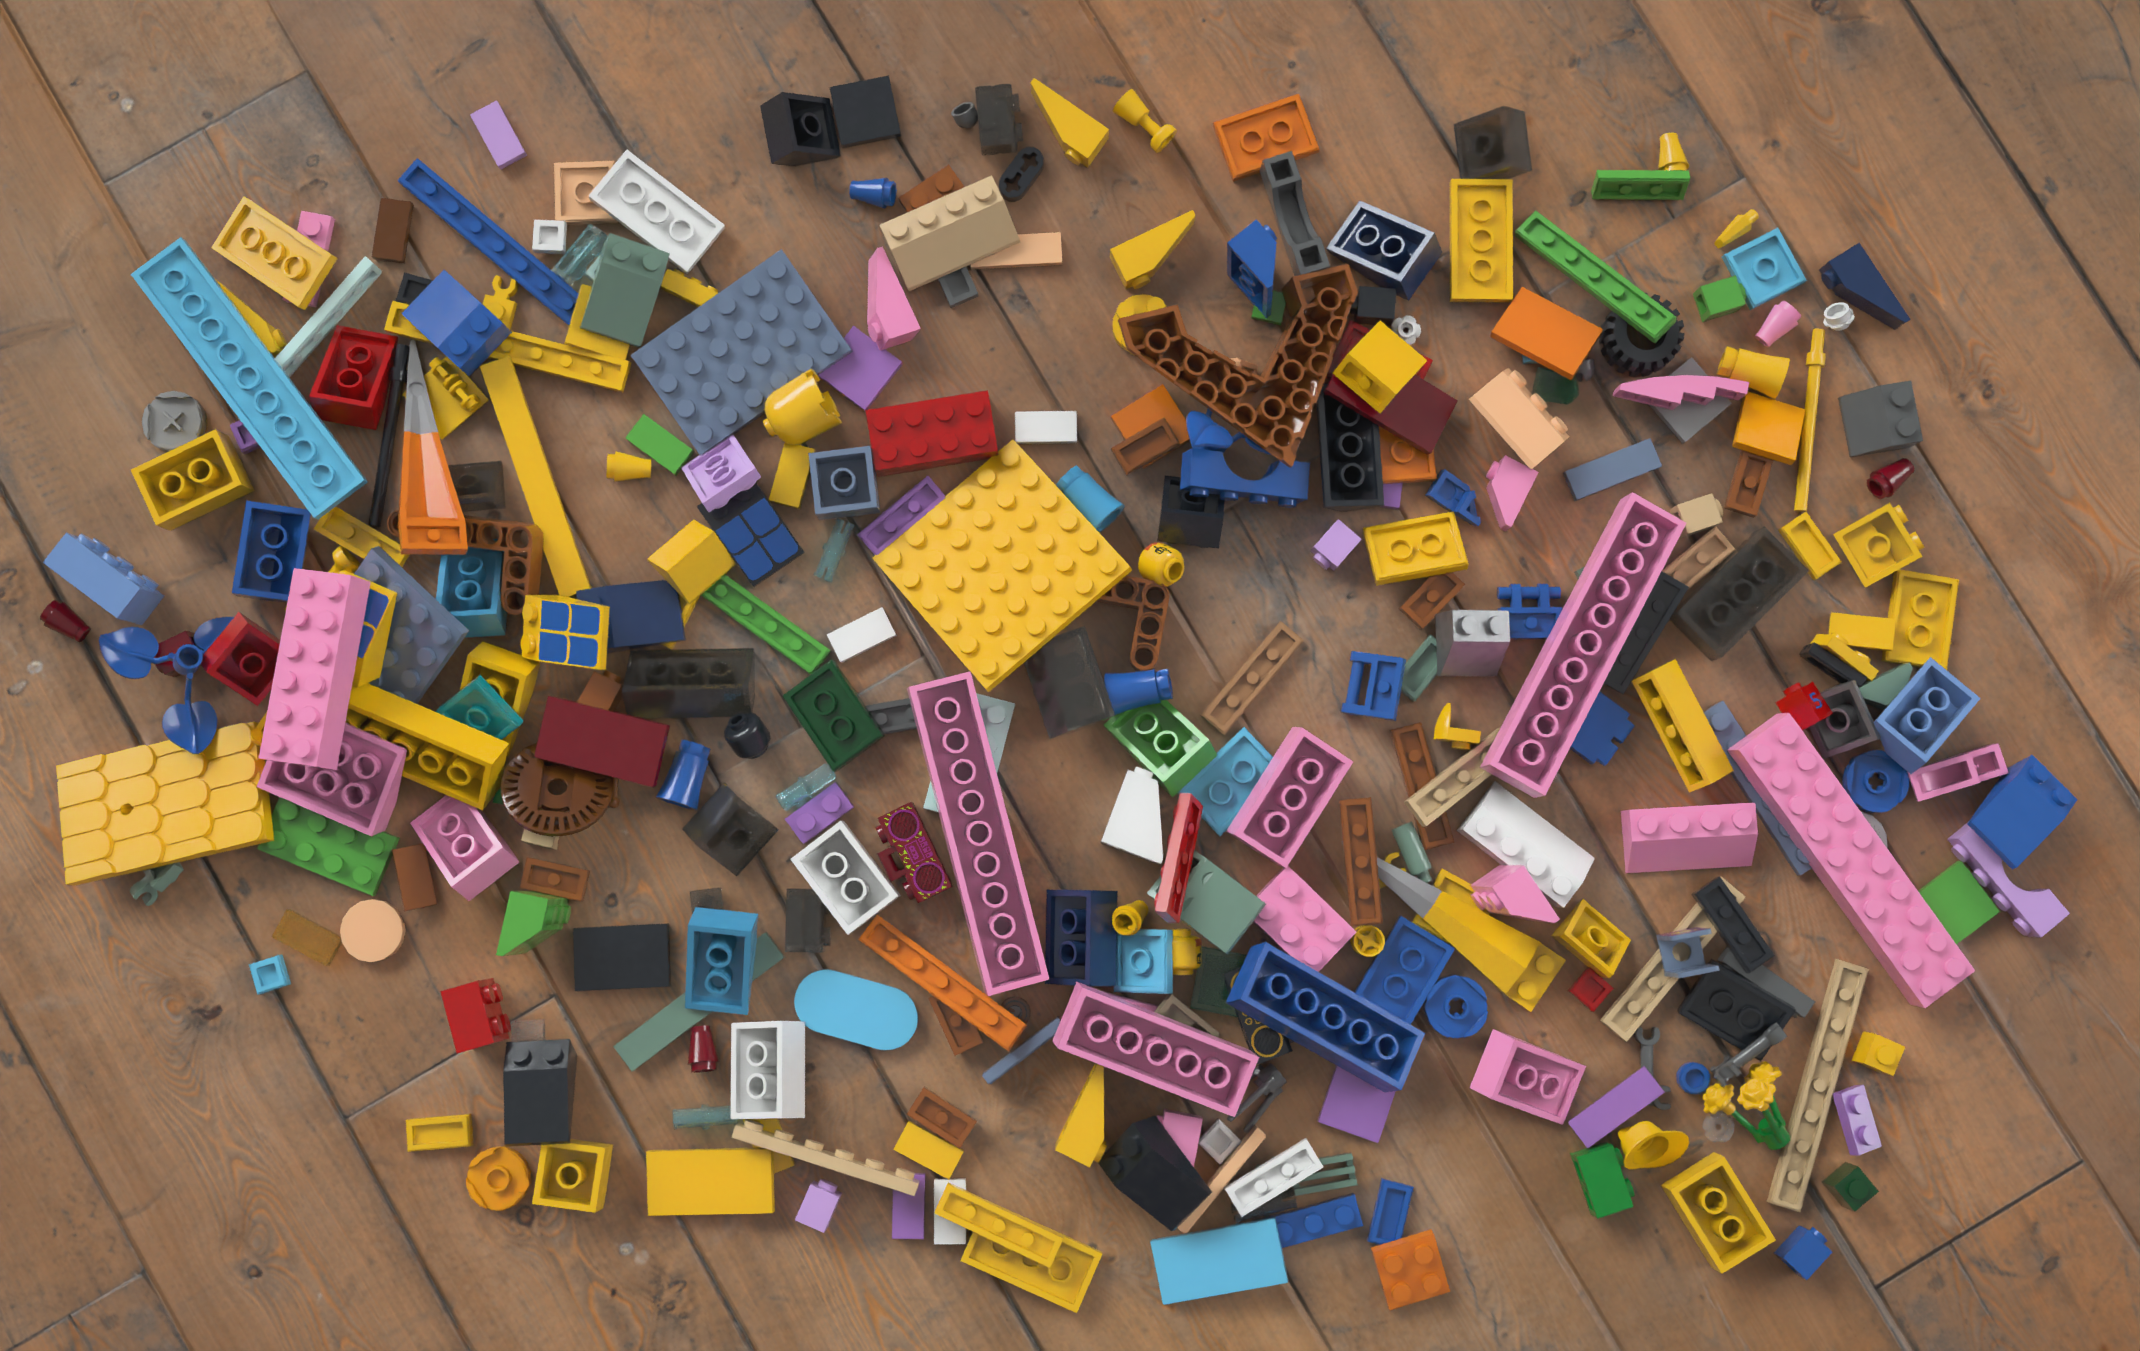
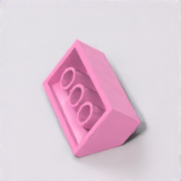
M1755 803L1621 811L1626 873L1752 866L1758 837Z

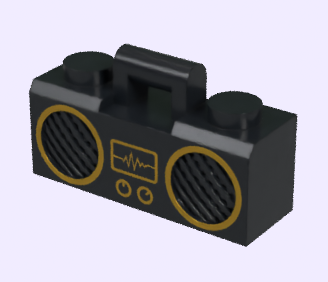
M1242 965L1221 973L1228 994L1231 992ZM1234 1008L1248 1049L1259 1057L1257 1064L1293 1051L1290 1044L1294 1041Z

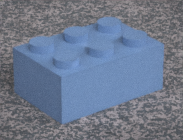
M66 532L43 563L117 619L143 625L164 598V595L156 590L159 585L146 575L142 574L140 576L132 571L134 566L120 556L116 558L108 553L110 548L96 538L92 540L82 533L79 536H75Z

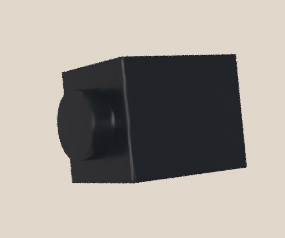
M1359 286L1356 299L1349 311L1350 314H1354V322L1376 325L1381 321L1386 326H1391L1395 319L1396 289Z

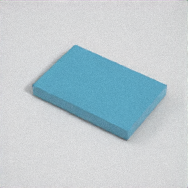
M1245 727L1217 752L1218 756L1178 792V794L1191 793L1203 805L1201 818L1219 837L1229 828L1273 758Z

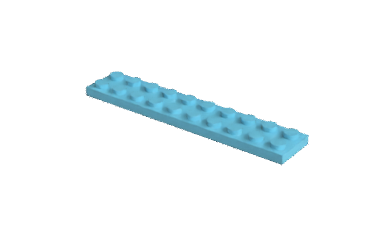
M180 237L131 274L315 519H320L368 483L186 240Z

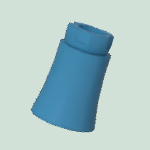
M1077 465L1061 477L1056 484L1099 533L1106 529L1125 508L1123 503L1110 495Z

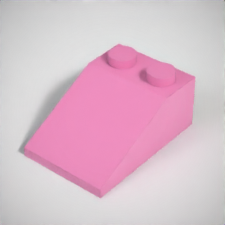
M444 796L410 823L450 886L468 901L472 900L519 863L513 851L482 810L450 796Z
M1493 1029L1470 1088L1492 1100L1563 1125L1586 1066Z

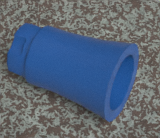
M1152 669L1130 673H1105L1104 675L1106 696L1112 716L1146 705L1161 703V700L1173 699V689L1168 669L1159 671Z
M681 740L679 751L675 752L670 769L656 798L673 805L698 811L700 791L711 749L695 742Z

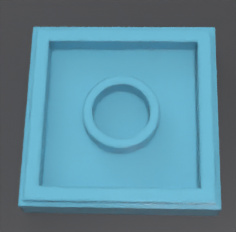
M1779 228L1721 257L1731 276L1736 275L1738 283L1744 286L1746 292L1745 302L1750 310L1807 281Z
M1140 929L1136 934L1130 936L1121 935L1117 932L1116 986H1114V992L1173 993V930Z

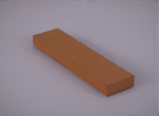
M1421 722L1390 730L1408 798L1436 777ZM1446 811L1426 827H1422L1414 816L1424 850L1455 843Z
M1371 797L1339 800L1351 926L1383 924Z

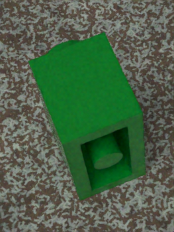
M1603 1142L1570 1153L1592 1216L1598 1219L1634 1207L1631 1197L1635 1196L1630 1180L1628 1178L1624 1179L1620 1168L1624 1166V1161L1618 1148H1614L1610 1143Z

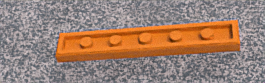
M878 914L858 939L1008 1052H1010L1028 1026Z

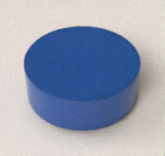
M1687 1062L1678 1069L1676 1081L1684 1092L1701 1094L1710 1085V1073L1702 1064Z

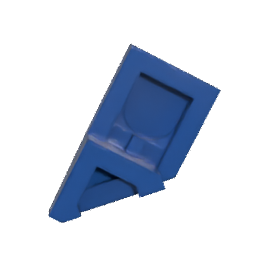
M1446 469L1440 470L1437 479L1433 481L1425 496L1449 512L1454 511L1457 517L1471 525L1479 526L1481 520L1477 516L1474 500L1476 498L1475 490L1470 491V486Z

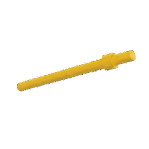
M1819 328L1812 330L1811 349L1806 357V366L1809 369L1794 511L1807 512L1821 368L1825 367L1826 354L1823 353L1825 330Z

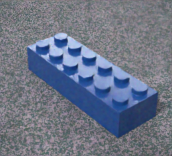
M1267 942L1250 947L1226 1000V1003L1383 1092L1402 1090L1425 1035L1421 1030Z

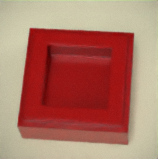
M1587 967L1567 991L1591 1012H1594L1614 988L1594 970Z

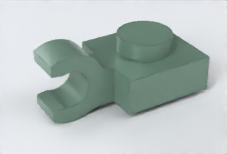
M180 862L143 870L145 877L131 887L130 893L134 899H137L142 893L147 892L142 899L145 905L150 906L157 900V890L162 893L178 878L184 869Z

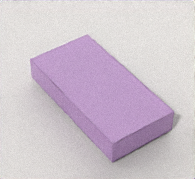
M497 100L470 114L500 170L527 156Z

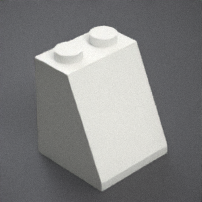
M1135 767L1134 772L1128 770L1125 775L1101 843L1156 864H1161L1163 860L1158 781L1152 779L1154 773Z

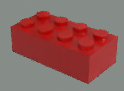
M988 390L865 410L874 468L878 477L986 460L992 456L999 455Z

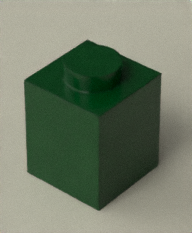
M1848 1162L1843 1163L1822 1181L1842 1207L1854 1212L1879 1192L1859 1166Z

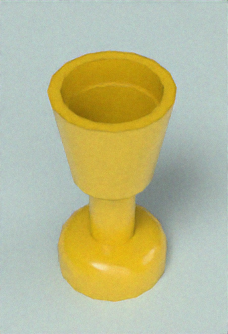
M1133 89L1127 91L1112 110L1113 113L1134 126L1140 124L1153 137L1150 146L1156 153L1162 151L1177 133V129L1170 124L1160 127L1148 116V108Z

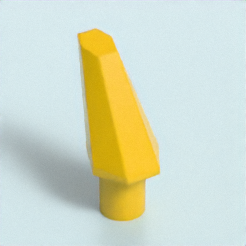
M1751 209L1744 215H1737L1717 238L1714 245L1717 248H1722L1749 232L1752 224L1759 218L1758 213Z

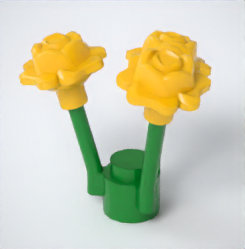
M1767 1061L1752 1064L1748 1069L1749 1074L1744 1077L1746 1083L1740 1087L1738 1103L1742 1104L1745 1110L1756 1108L1762 1111L1765 1117L1759 1122V1129H1756L1748 1122L1731 1102V1098L1734 1095V1086L1732 1084L1722 1087L1720 1084L1715 1083L1706 1089V1093L1703 1094V1100L1705 1101L1703 1111L1706 1114L1710 1112L1715 1114L1718 1111H1723L1726 1115L1733 1116L1753 1135L1757 1143L1765 1142L1771 1150L1781 1149L1789 1143L1791 1136L1784 1127L1786 1122L1780 1114L1773 1095L1776 1091L1773 1083L1777 1077L1782 1075L1779 1067H1772ZM1769 1105H1770V1107H1771L1773 1116H1772L1771 1112H1770L1769 1109H1768V1108H1769Z

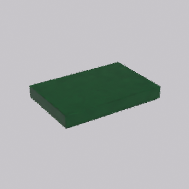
M835 660L828 661L782 695L833 772L839 771L885 737V734Z

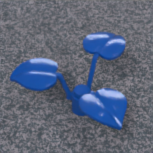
M1207 409L1206 414L1191 411L1187 415L1186 425L1192 448L1219 451L1224 454L1226 449L1235 441L1245 438L1246 443L1252 448L1271 455L1240 431L1231 436L1224 427L1211 419L1212 411Z
M221 617L204 622L194 634L193 640L195 645H183L177 650L176 654L169 653L167 656L154 658L159 649L158 641L146 629L127 627L100 635L99 646L104 660L114 672L122 677L129 679L144 678L150 672L151 663L160 664L167 661H172L174 669L179 674L186 676L185 705L174 704L169 707L163 716L162 728L166 737L172 743L191 754H199L205 750L215 735L217 715L214 708L206 701H197L191 704L193 674L198 670L203 654L234 617Z

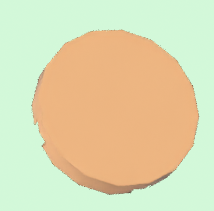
M377 899L361 901L351 907L342 919L340 928L342 944L347 952L358 960L366 962L385 960L395 954L402 945L406 932L405 923H403L399 910L389 902Z

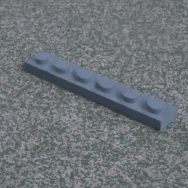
M1720 701L1705 710L1704 714L1734 770L1731 772V775L1749 803L1756 804V813L1796 875L1801 876L1811 869L1810 862L1793 843L1790 835L1778 822L1770 808L1762 800L1727 751L1746 735L1725 702Z

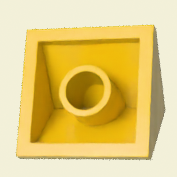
M692 520L647 559L689 605L736 565L716 533L696 520Z
M1584 899L1575 906L1551 935L1587 967H1590L1600 977L1604 978L1613 976L1631 941L1629 937Z

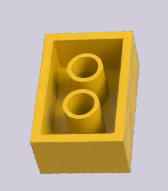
M217 429L131 469L155 524L169 531L254 491L230 437Z
M1711 1153L1661 1184L1662 1189L1709 1265L1721 1274L1776 1241L1726 1158L1720 1154Z

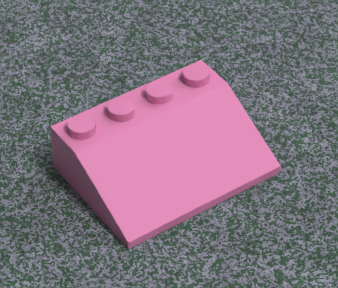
M345 723L337 770L267 760L257 787L372 837L385 831L397 802L407 749Z

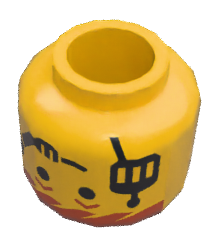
M1154 542L1148 545L1140 554L1138 569L1143 578L1153 580L1160 586L1164 584L1168 587L1182 577L1184 573V559L1182 554L1175 548L1164 543Z
M1172 929L1173 974L1192 975L1194 970L1202 964V940L1197 936L1191 935V929Z

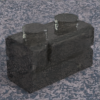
M1011 84L976 87L975 94L982 155L1017 152V142L1023 141L1022 124L1015 123L1014 112H1020L1019 94H1012Z
M787 888L785 952L823 953L826 946H831L832 929L831 927H826V914H831V912L813 889Z

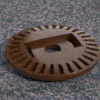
M537 743L526 747L512 758L501 780L502 802L510 817L524 829L551 837L572 835L595 824L608 809L613 795V779L611 776L575 767L571 769L567 765L562 766L564 764L536 758L534 755ZM553 781H562L567 785V790L561 795H553L547 788Z

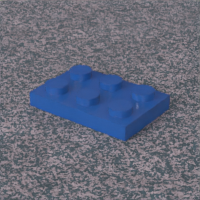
M1399 916L1385 939L1383 950L1375 956L1354 993L1411 1025L1455 948L1406 918Z

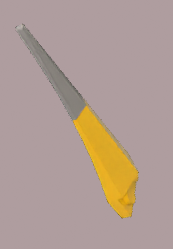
M1377 857L1379 879L1450 943L1500 992L1528 1012H1532L1566 960L1540 941Z

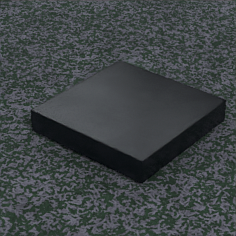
M889 75L829 87L842 148L901 137Z

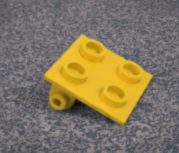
M447 356L443 360H440L439 357L433 359L429 363L431 370L424 375L436 426L442 440L489 401L470 377Z

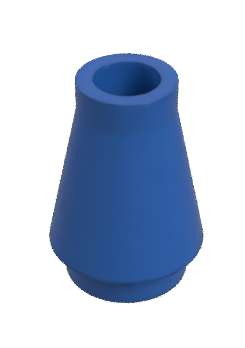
M888 178L852 181L849 194L851 199L860 200L885 209L887 206L895 204L897 187L896 183L889 181Z

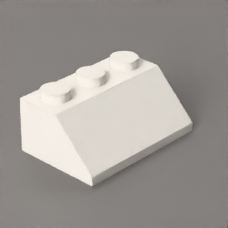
M839 821L790 859L847 935L901 896L844 821Z
M765 1021L731 1023V1119L805 1118V1022Z

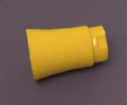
M1726 346L1716 374L1728 379L1749 382V388L1775 400L1786 377L1790 358L1760 354L1742 348L1737 350Z

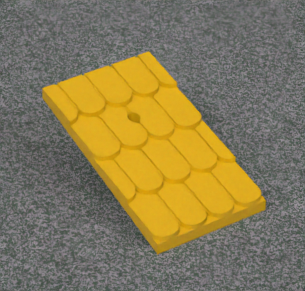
M253 721L216 729L209 746L199 754H191L170 740L148 746L141 745L106 755L100 754L57 765L56 773L59 808L61 809L60 821L63 838L64 868H66V885L76 886L274 841L269 792L257 787L266 761L265 759H259L261 747L253 744L250 738L251 730L257 727L259 723Z

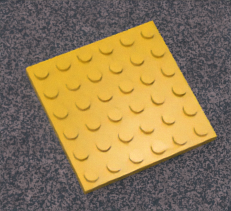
M1013 439L998 451L999 455L992 456L948 493L945 499L882 552L872 557L874 562L966 668L971 671L988 693L1132 571L1128 563Z

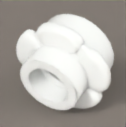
M1838 302L1826 308L1823 323L1826 327L1840 331L1846 329L1855 316L1848 304Z
M1412 316L1398 317L1391 325L1392 331L1409 345L1414 344L1416 338L1421 334V327ZM1403 328H1408L1409 332L1404 333Z

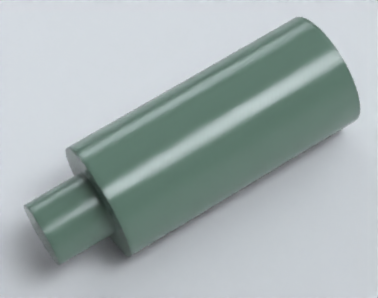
M1411 821L1392 829L1391 831L1410 874L1413 876L1417 875L1418 879L1426 883L1432 881L1428 871L1432 866L1413 822Z

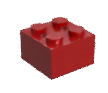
M238 612L203 654L201 665L206 673L258 706L272 689L280 639Z
M493 978L478 980L440 991L457 1054L509 1039L508 1032H511V1024L507 1014L502 1013L500 1002L503 1001L500 985L494 983Z

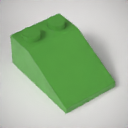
M1161 700V703L1146 705L1114 715L1104 724L1109 733L1143 769L1154 773L1152 779L1157 780L1158 784L1171 797L1175 796L1218 756L1210 740L1167 700Z

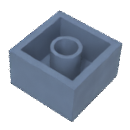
M871 446L808 453L815 515L819 520L880 513L877 478Z

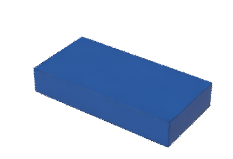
M1381 1178L1368 1233V1242L1381 1245L1402 1238L1413 1186Z

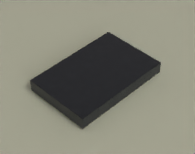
M669 923L573 928L575 991L671 986Z
M1710 959L1708 964L1719 965L1720 971L1701 974L1677 1009L1678 1013L1740 1050H1744L1760 1038L1776 1022L1783 1030L1796 1011L1794 1006L1713 959ZM1771 1046L1763 1052H1761L1755 1058L1759 1061H1762L1767 1052L1769 1051V1049L1771 1048Z

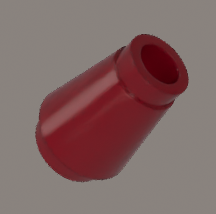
M1902 458L1873 471L1870 474V478L1867 479V487L1876 498L1892 497L1910 475L1914 473L1915 468L1910 460Z
M53 600L40 615V620L45 622V627L79 643L91 631V628L86 625L66 602L60 603L57 600Z
M710 1026L691 1027L692 1034L687 1064L691 1065V1073L717 1070L716 1063L719 1062Z

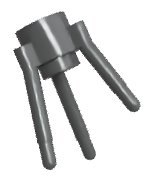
M1272 1063L1265 1068L1260 1064L1254 1069L1251 1079L1257 1077L1254 1084L1258 1089L1240 1104L1235 1117L1230 1115L1227 1117V1120L1232 1122L1262 1094L1267 1096L1244 1127L1245 1133L1252 1129L1272 1101L1283 1092L1281 1087L1287 1083L1286 1079Z

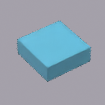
M277 955L249 964L257 995L291 985L283 955Z

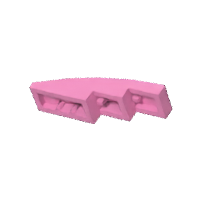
M1679 375L1652 377L1622 383L1614 390L1613 396L1674 410L1681 404V400L1707 405L1711 402L1715 395L1740 400L1747 394L1749 382L1714 376Z

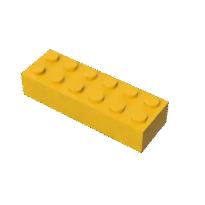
M369 683L360 687L352 685L345 723L406 748L407 753L402 772L403 777L480 810L487 806L500 789L509 743Z

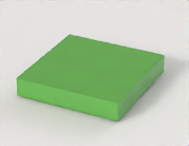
M1962 861L1955 862L1918 890L1956 945L2000 912Z

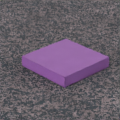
M853 326L844 337L853 352L818 376L865 411L873 404L903 363L886 349L880 351L876 342Z
M1336 1065L1317 1121L1378 1143L1396 1091L1383 1092Z

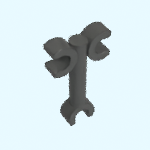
M1776 1022L1760 1038L1732 1059L1730 1056L1724 1057V1061L1717 1067L1712 1066L1710 1071L1718 1083L1725 1087L1727 1085L1726 1082L1733 1076L1738 1077L1741 1074L1739 1070L1741 1067L1771 1045H1776L1784 1040L1787 1035Z
M1639 1027L1635 1031L1634 1037L1641 1044V1068L1645 1066L1653 1076V1045L1659 1041L1660 1030L1657 1027H1652L1651 1037L1644 1039L1642 1027ZM1660 1085L1664 1092H1671V1088ZM1658 1098L1647 1105L1661 1110L1671 1108V1104L1660 1103Z

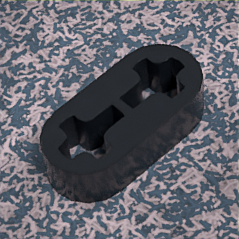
M1034 147L1023 148L1005 170L999 180V191L1004 200L1016 202L1022 199L1044 168V158L1038 149ZM1032 157H1036L1035 162L1037 166H1029L1024 173L1022 171L1025 167L1024 158L1030 160ZM1017 177H1020L1018 181L1019 191L1012 190L1010 193L1007 192L1006 182L1012 184Z

